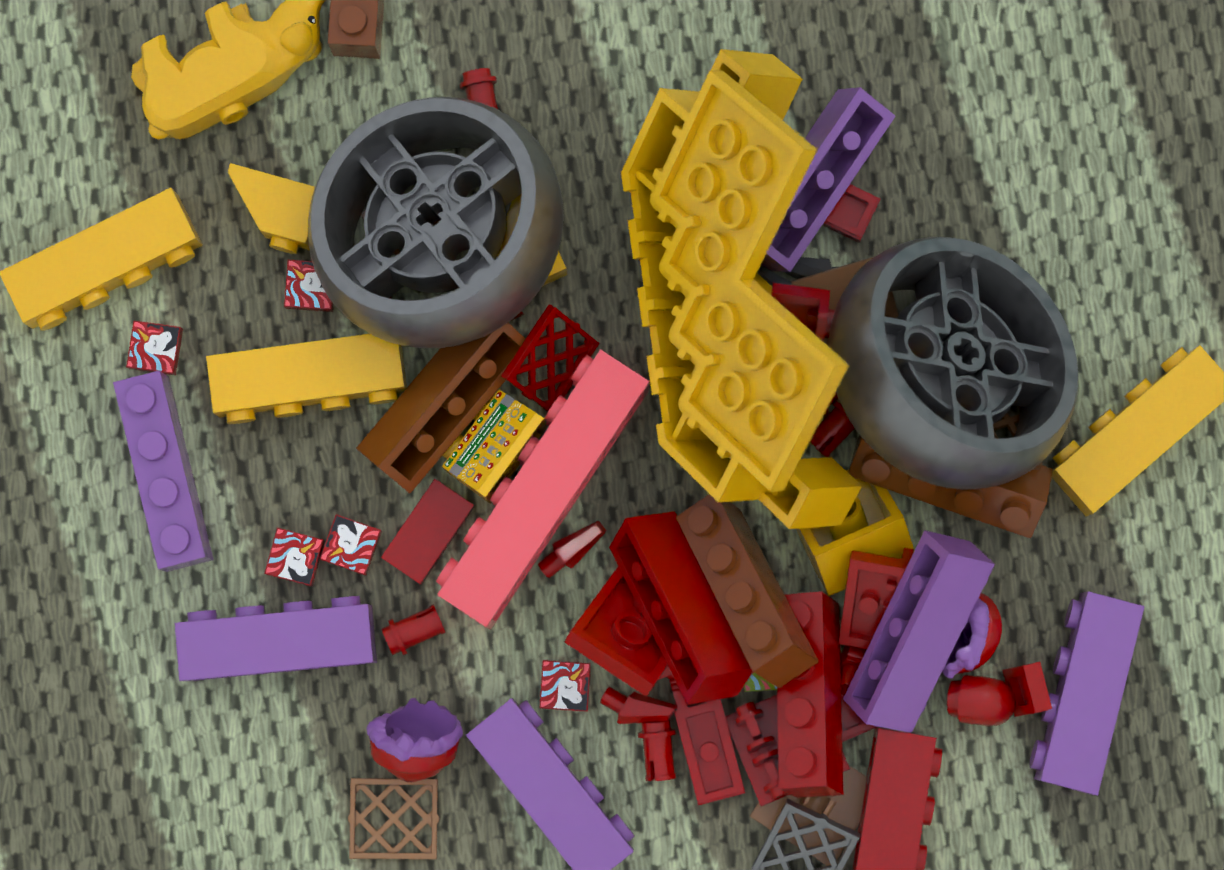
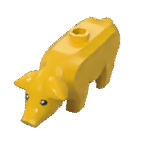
M285 0L273 12L270 19L263 22L254 21L251 18L246 3H241L231 9L227 2H221L205 12L212 40L194 47L179 63L167 48L165 35L156 36L142 44V57L133 64L131 78L135 86L143 92L142 108L149 122V134L157 140L165 139L166 137L184 139L200 133L220 121L227 125L244 118L249 112L247 107L274 93L304 62H309L320 54L323 47L320 41V10L326 0Z

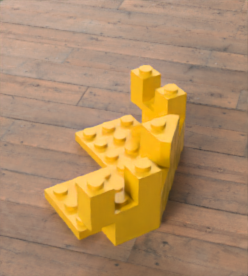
M720 49L700 91L659 88L621 171L623 192L631 193L634 219L627 220L633 259H640L643 286L637 288L642 327H649L653 351L652 355L646 356L652 395H659L662 423L656 424L658 444L718 503L759 500L789 530L840 526L852 507L862 485L832 457L801 459L849 365L771 296L772 286L757 273L817 152L813 145L783 121L803 78L773 54Z

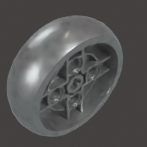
M429 97L409 101L389 108L360 125L341 143L328 160L317 181L310 203L308 217L310 256L320 283L331 302L347 319L366 332L401 346L416 348L457 346L484 337L508 323L532 301L545 283L556 260L562 237L564 218L561 189L554 167L545 150L528 130L509 115L483 103L463 98ZM449 148L477 149L467 158L450 152H434ZM415 185L412 191L403 194L408 187ZM480 187L479 191L476 194H474L471 197H467V194L471 190ZM521 194V205L517 223L509 241L496 258L506 232L505 206ZM367 204L364 217L366 237L353 247L356 227L360 215ZM440 220V222H439L438 224H436L435 226H432V225L434 224V222ZM404 247L399 255L391 257L396 249ZM469 250L464 258L454 261L460 252ZM404 286L428 293L454 290L430 299H390L392 295Z
M928 237L908 241L885 250L867 262L854 275L838 301L830 327L829 348L842 358L849 367L836 390L837 396L847 417L865 442L897 469L916 479L946 488H987L1012 481L1033 470L1044 461L1060 442L1071 420L1077 399L1078 363L1075 347L1060 311L1047 292L1027 271L1005 255L982 244L964 239ZM898 290L915 291L916 301L905 307L897 318L884 316L888 292ZM1012 405L1020 406L1019 423L1015 436L1013 438H994L993 424L1004 417Z

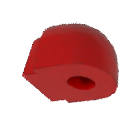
M964 675L962 680L951 681L947 695V711L949 715L958 718L960 723L999 726L1008 721L1013 715L1016 706L1015 695L1011 687L1004 681L974 675Z

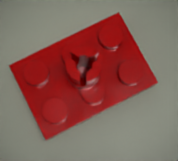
M617 567L571 629L564 643L647 697L668 665L619 567Z

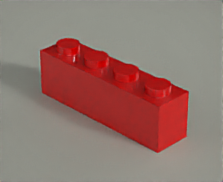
M675 511L625 518L609 549L687 705L738 696L753 671L676 519Z
M823 591L784 594L819 662L782 687L777 688L779 789L796 798L844 795L839 603Z
M874 728L858 828L860 838L855 847L852 870L925 869L927 845L920 844L923 825H931L935 806V797L927 796L930 776L938 778L942 762V749L935 748V737Z

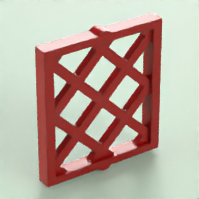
M548 304L501 377L520 390L522 396L533 400L548 412L560 395L565 397L572 386L573 380L571 378L586 355L592 356L600 343L580 328L579 323L570 320L556 307ZM559 318L565 323V329L554 333V319ZM546 329V336L540 337ZM578 333L584 338V345L573 348V334ZM566 337V351L555 354L554 341ZM547 343V357L536 360L535 347ZM579 354L578 358L574 362L573 356ZM528 356V363L522 365V363ZM566 359V372L555 376V362ZM547 365V379L536 382V368ZM528 371V385L523 386L517 381V375ZM561 382L555 391V384ZM548 387V400L542 401L536 396V390Z

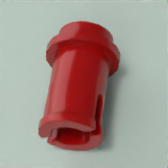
M480 68L464 72L462 74L464 82L460 83V89L466 90L467 99L498 109L493 84L497 83L496 76H491L490 68Z
M837 401L832 404L835 407L833 411L817 426L809 441L824 457H830V454L855 429L841 403Z
M434 604L394 623L393 619L388 620L389 626L381 629L392 655L402 652L403 656L408 654L406 649L439 634L446 633Z
M670 720L666 722L641 723L642 731L637 733L638 738H643L646 768L645 780L665 781L675 779L676 773L674 772L671 736L676 735V731L671 729Z

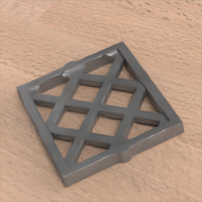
M787 799L751 870H766L765 867L780 863L783 870H791L788 861L799 858L804 859L808 870H843L860 838V833L829 819L825 814L816 813ZM794 814H800L814 821V824L799 828ZM787 816L792 830L778 833ZM829 828L845 836V839L829 842L825 829ZM818 831L822 845L807 848L802 835ZM795 837L800 850L784 854L780 840ZM773 843L777 856L764 860ZM847 846L837 862L833 849ZM826 852L831 865L815 869L810 855Z

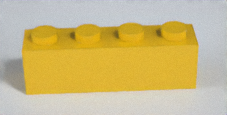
M170 187L1 270L0 276L22 322L32 329L39 326L40 330L44 331L66 321L65 313L81 305L84 310L101 305L110 298L109 291L123 284L129 289L147 282L153 277L150 271L166 263L172 268L190 261L195 257L193 250L203 245L178 194Z
M371 334L206 356L213 413L220 418L226 417L227 424L252 422L256 420L255 413L274 410V417L278 418L303 414L302 406L321 404L322 411L341 410L350 407L351 399L369 397V404L373 405L391 403L398 399L397 393H402L407 388L402 346L387 342Z
M1201 345L1189 353L1183 347L1178 349L1160 365L1166 373L1153 384L1147 378L1143 379L1124 396L1129 402L1124 409L1117 415L1111 409L1107 410L1088 427L1093 432V435L1081 446L1073 440L1052 458L1058 464L1052 471L1053 480L1086 517L1094 514L1224 402V372Z

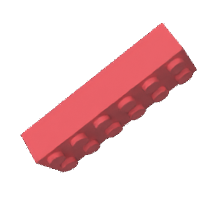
M601 349L594 359L586 355L571 378L573 380L572 385L575 386L568 399L560 395L553 403L544 418L547 421L546 425L549 426L540 440L532 436L517 459L520 461L519 464L522 468L514 480L507 476L502 480L490 499L496 507L486 521L480 517L477 518L463 540L469 546L459 562L451 558L436 580L442 586L437 594L438 596L490 630L649 392L650 381Z

